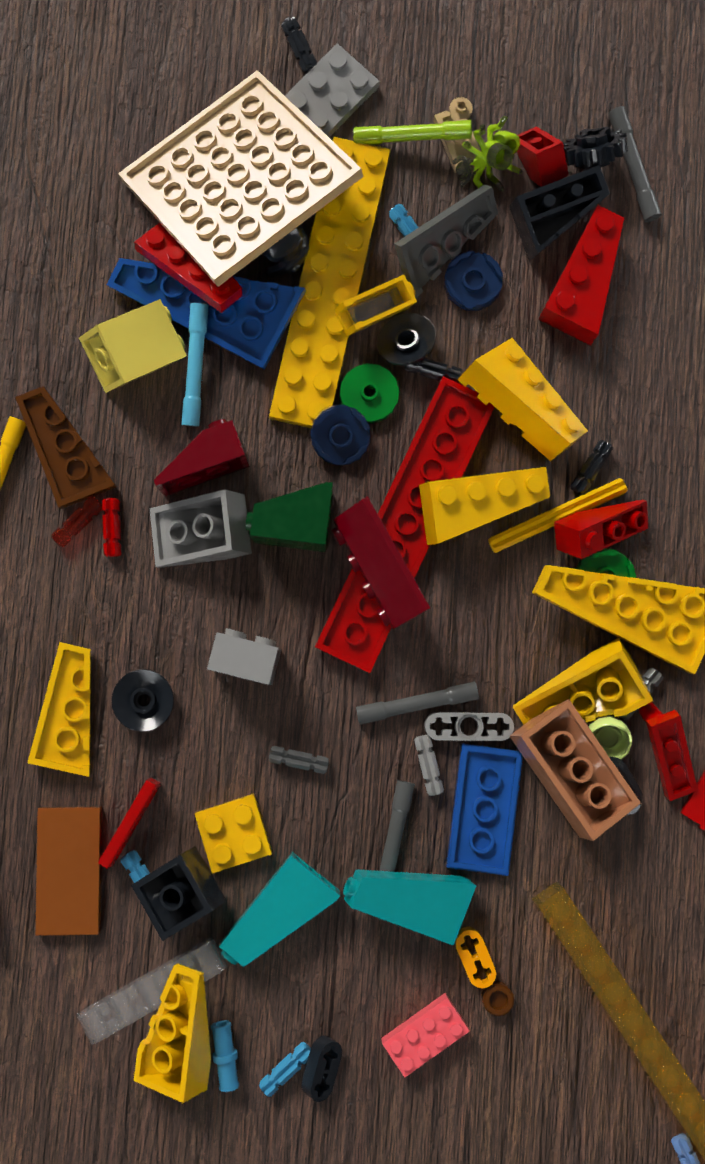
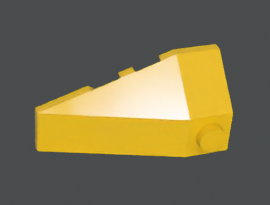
M617 638L592 651L514 704L513 709L524 725L539 714L565 700H570L583 720L590 722L596 721L598 717L627 715L652 702L653 698L635 663L620 638Z
M175 964L160 996L161 1004L159 1009L151 1017L148 1024L150 1029L146 1039L141 1041L137 1049L134 1081L185 1103L208 1088L211 1050L204 973L181 964Z

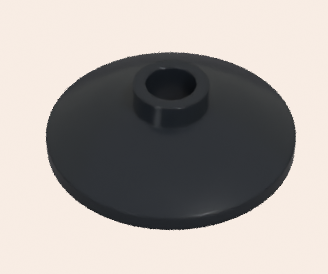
M415 313L402 314L394 317L382 327L377 339L378 350L381 356L391 364L400 366L411 365L421 361L432 351L436 342V331L432 322L425 316Z
M141 669L126 674L118 681L112 694V708L116 718L125 727L134 731H150L161 726L169 718L174 705V695L169 682L162 675L151 670ZM144 694L150 698V703L147 706L140 704V697Z

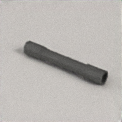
M619 106L611 110L608 116L614 132L622 130V133L627 134L628 152L623 153L637 193V201L644 221L651 222L660 218L662 213L645 172L633 137V129L626 108Z
M474 681L421 695L357 706L356 712L359 725L400 714L447 704L455 705L478 700L479 694L476 682Z
M397 780L392 802V814L379 871L395 872L405 822L415 788L414 783Z

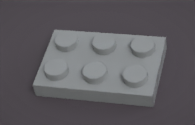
M337 43L285 97L323 133L330 137L379 88V80Z

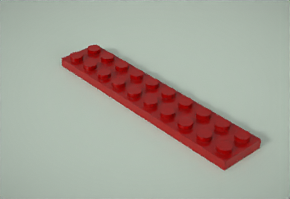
M444 376L378 512V516L413 578H415L430 546L427 545L419 485L431 481L462 478L494 409L490 402L485 405L477 398L478 392ZM351 569L315 648L370 673L392 627L391 625L385 627L376 611L381 607L375 597L370 600L361 584L365 582V579L360 570L355 573Z

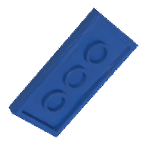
M461 743L447 853V868L504 876L509 875L523 758L520 751Z

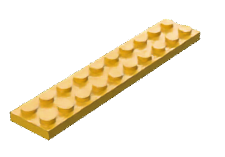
M333 137V142L361 167L364 177L315 214L309 240V250L305 258L299 287H304L306 291L291 318L269 413V419L308 428L312 427L314 419L322 410L334 405L349 336H346L334 309L343 301L359 294L390 157V149L354 143V141Z

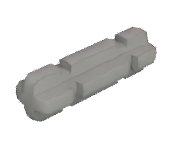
M428 735L418 736L414 739L416 750H419L420 753L418 758L423 778L427 781L425 783L429 796L441 794L444 788L442 780L438 778L440 772L435 752L431 750V747H433L431 737Z

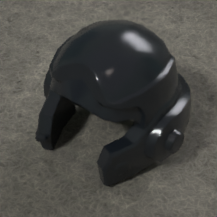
M301 225L263 252L270 261L280 262L268 268L269 278L286 273H297L301 269V265L305 261L309 250V239Z

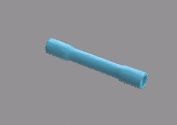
M190 303L187 377L181 424L197 427L200 426L202 366L209 305L202 303Z

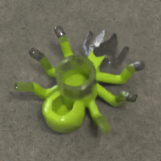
M502 116L498 124L488 126L486 143L481 135L485 134V125H480V129L474 131V137L481 151L473 147L470 142H463L462 147L476 156L474 159L459 155L452 161L453 164H457L456 173L459 175L463 174L458 179L462 181L460 183L461 187L470 182L474 174L473 182L478 188L483 186L480 177L485 167L487 178L497 186L499 191H503L504 187L501 181L493 175L492 167L498 170L509 169L517 174H522V169L511 164L513 155L520 147L519 136L506 130L498 131L493 136L494 131L502 129L508 119L507 116Z

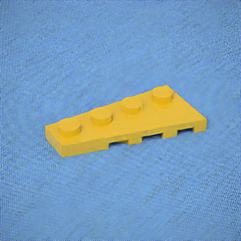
M59 642L27 763L87 777L90 776L91 649Z

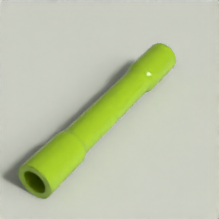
M472 120L391 127H354L353 139L354 143L370 145L436 139H472Z

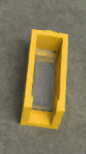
M403 274L343 301L334 310L348 337L401 311L407 310L417 300L413 285L407 281Z

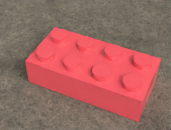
M444 993L381 1039L382 1045L405 1078L470 1031L447 994Z

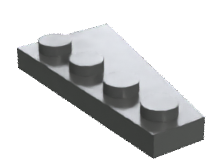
M484 184L394 243L402 273L407 281L413 285L416 299L423 292L422 287L429 280L434 281L442 273L440 268L450 258L454 259L462 252L463 244L468 239L473 240L498 214L491 186Z

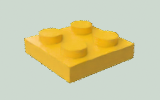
M254 793L194 813L212 874L272 854Z

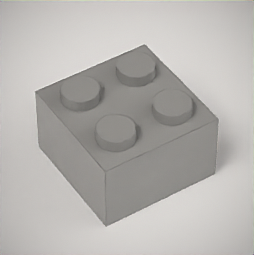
M227 628L225 634L216 632L207 667L208 670L273 685L281 654V649L275 647V640L256 636L254 642L246 640L247 634Z

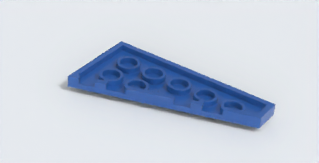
M124 258L118 260L106 284L144 306L161 299L163 305L170 311L172 321L189 329L190 303L209 305L205 338L264 370L306 291L304 287H290L273 282H259L233 276L242 287V297L220 313L154 263Z

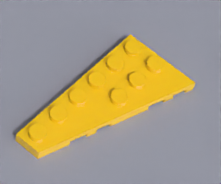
M545 565L532 591L534 595L689 674H696L705 654V588Z

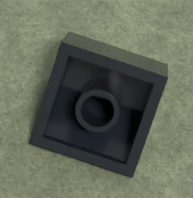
M196 846L178 855L131 885L162 941L212 912L227 901Z

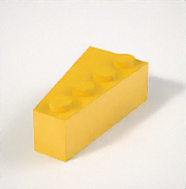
M513 338L474 360L457 379L465 387L468 384L479 393L477 398L485 405L490 402L502 413L500 418L508 425L513 424L522 430L521 436L550 461L567 450L588 432L579 418L576 417Z
M546 467L431 481L420 484L419 489L427 545L439 544L550 498Z

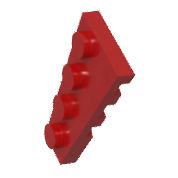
M158 223L134 241L137 252L220 313L242 297V287L233 276L220 286H217L161 223Z

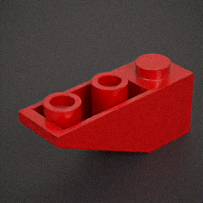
M642 499L579 511L555 521L556 549L583 559L648 529L647 501Z

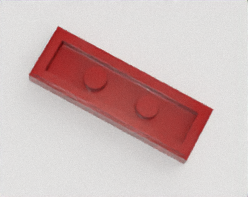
M152 777L145 781L98 864L107 869L116 863L160 788V782Z

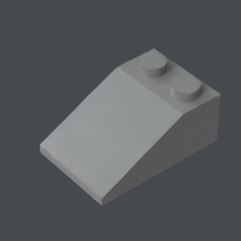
M224 489L149 508L155 566L157 568L225 560L252 554L250 535L246 531L247 509L244 494Z

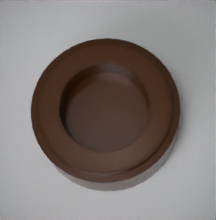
M494 981L491 986L484 988L482 991V1003L491 1015L503 1016L511 1011L514 1005V996L505 983Z

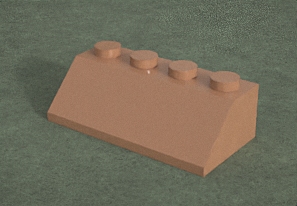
M565 700L532 718L509 736L579 838L594 841L641 804L570 700Z

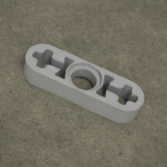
M435 712L426 718L424 730L434 740L503 741L508 739L514 732V723L511 717L504 713ZM437 717H441L442 723H452L451 717H457L454 724L457 735L451 736L452 729L441 730V735H436V731L430 729V723H435ZM471 717L477 722V730L473 735L462 733L460 724L463 719ZM487 717L486 724L497 723V718H501L502 723L507 724V730H502L501 735L498 736L496 730L485 729L487 736H481L484 728L481 718Z

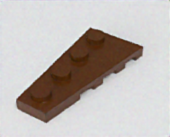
M44 386L15 397L58 508H66L117 487Z

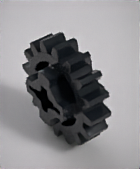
M605 126L597 129H584L580 131V135H575V139H567V143H563L567 165L575 164L576 167L582 169L598 165L600 167L610 164V161H615V157H623V153L628 152L627 134L622 133V130L613 132V129Z

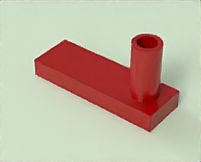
M651 702L641 707L639 714L647 723L666 798L669 801H673L698 791L681 715L676 710L663 714Z

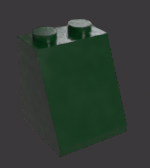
M321 483L254 504L253 513L248 512L246 518V531H248L255 544L326 552L333 500V483Z

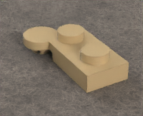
M463 97L454 99L450 103L449 112L444 111L434 115V123L468 120L473 109L471 102ZM473 131L472 139H441L455 173L473 166L470 164L476 155L462 147L463 142H468L480 151Z

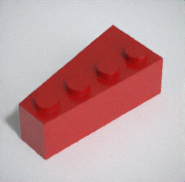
M597 205L538 320L591 346L599 335L624 217Z

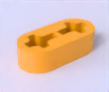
M464 927L459 930L455 940V947L471 983L477 988H488L496 979L494 964L480 933L472 927ZM466 935H469L471 939L477 938V941L473 943L476 951L473 955L470 954L466 946L461 947L465 942L464 937ZM477 960H480L484 969L489 968L485 972V979L481 980L478 975L473 976L477 972L474 964Z

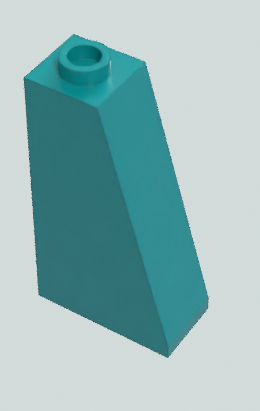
M292 851L222 939L219 946L223 950L221 952L222 955L234 965L239 963L245 967L336 902L340 897V890Z
M356 869L353 877H349L346 881L343 894L346 903L355 910L454 945L477 885L468 878L458 875Z

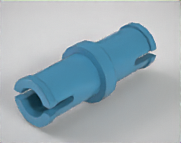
M228 1020L218 1021L211 1025L215 1049L212 1058L213 1062L217 1064L219 1090L221 1092L234 1091L240 1086L235 1061L238 1058V1052L233 1046L232 1025Z

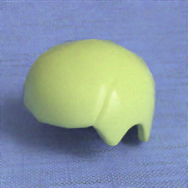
M602 717L589 725V729L609 757L623 759L629 754L633 742L632 735L627 725L621 720L613 717Z

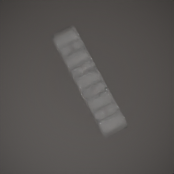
M213 937L190 948L79 1012L76 1016L90 1044L93 1045L158 1009L161 1004L160 996L175 964H181L204 973V982L225 970L228 965Z

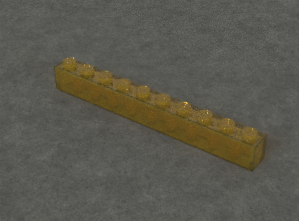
M555 882L533 897L532 901L705 1163L704 1099L564 887Z

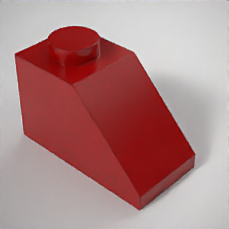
M537 126L518 134L520 147L517 154L533 182L543 187L569 176L562 141Z

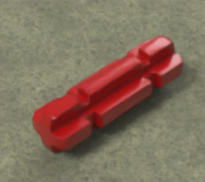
M105 498L102 500V511L105 512V515H102L103 539L106 540V543L103 544V553L106 557H118L121 555V544L118 543V540H121L120 516L118 515V512H120V501L117 498Z

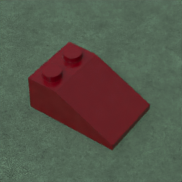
M220 419L208 425L209 428L202 430L154 479L155 486L165 497L249 467L233 420L226 422V419Z

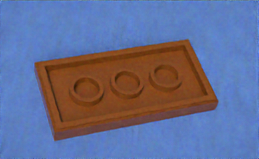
M102 806L38 808L35 935H99L101 933V865L98 864V861L102 856Z

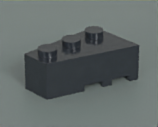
M600 165L519 195L510 204L509 208L529 262L610 194Z

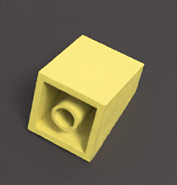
M161 299L100 323L79 337L105 393L187 356L184 341L176 333L171 323L170 311L163 305Z

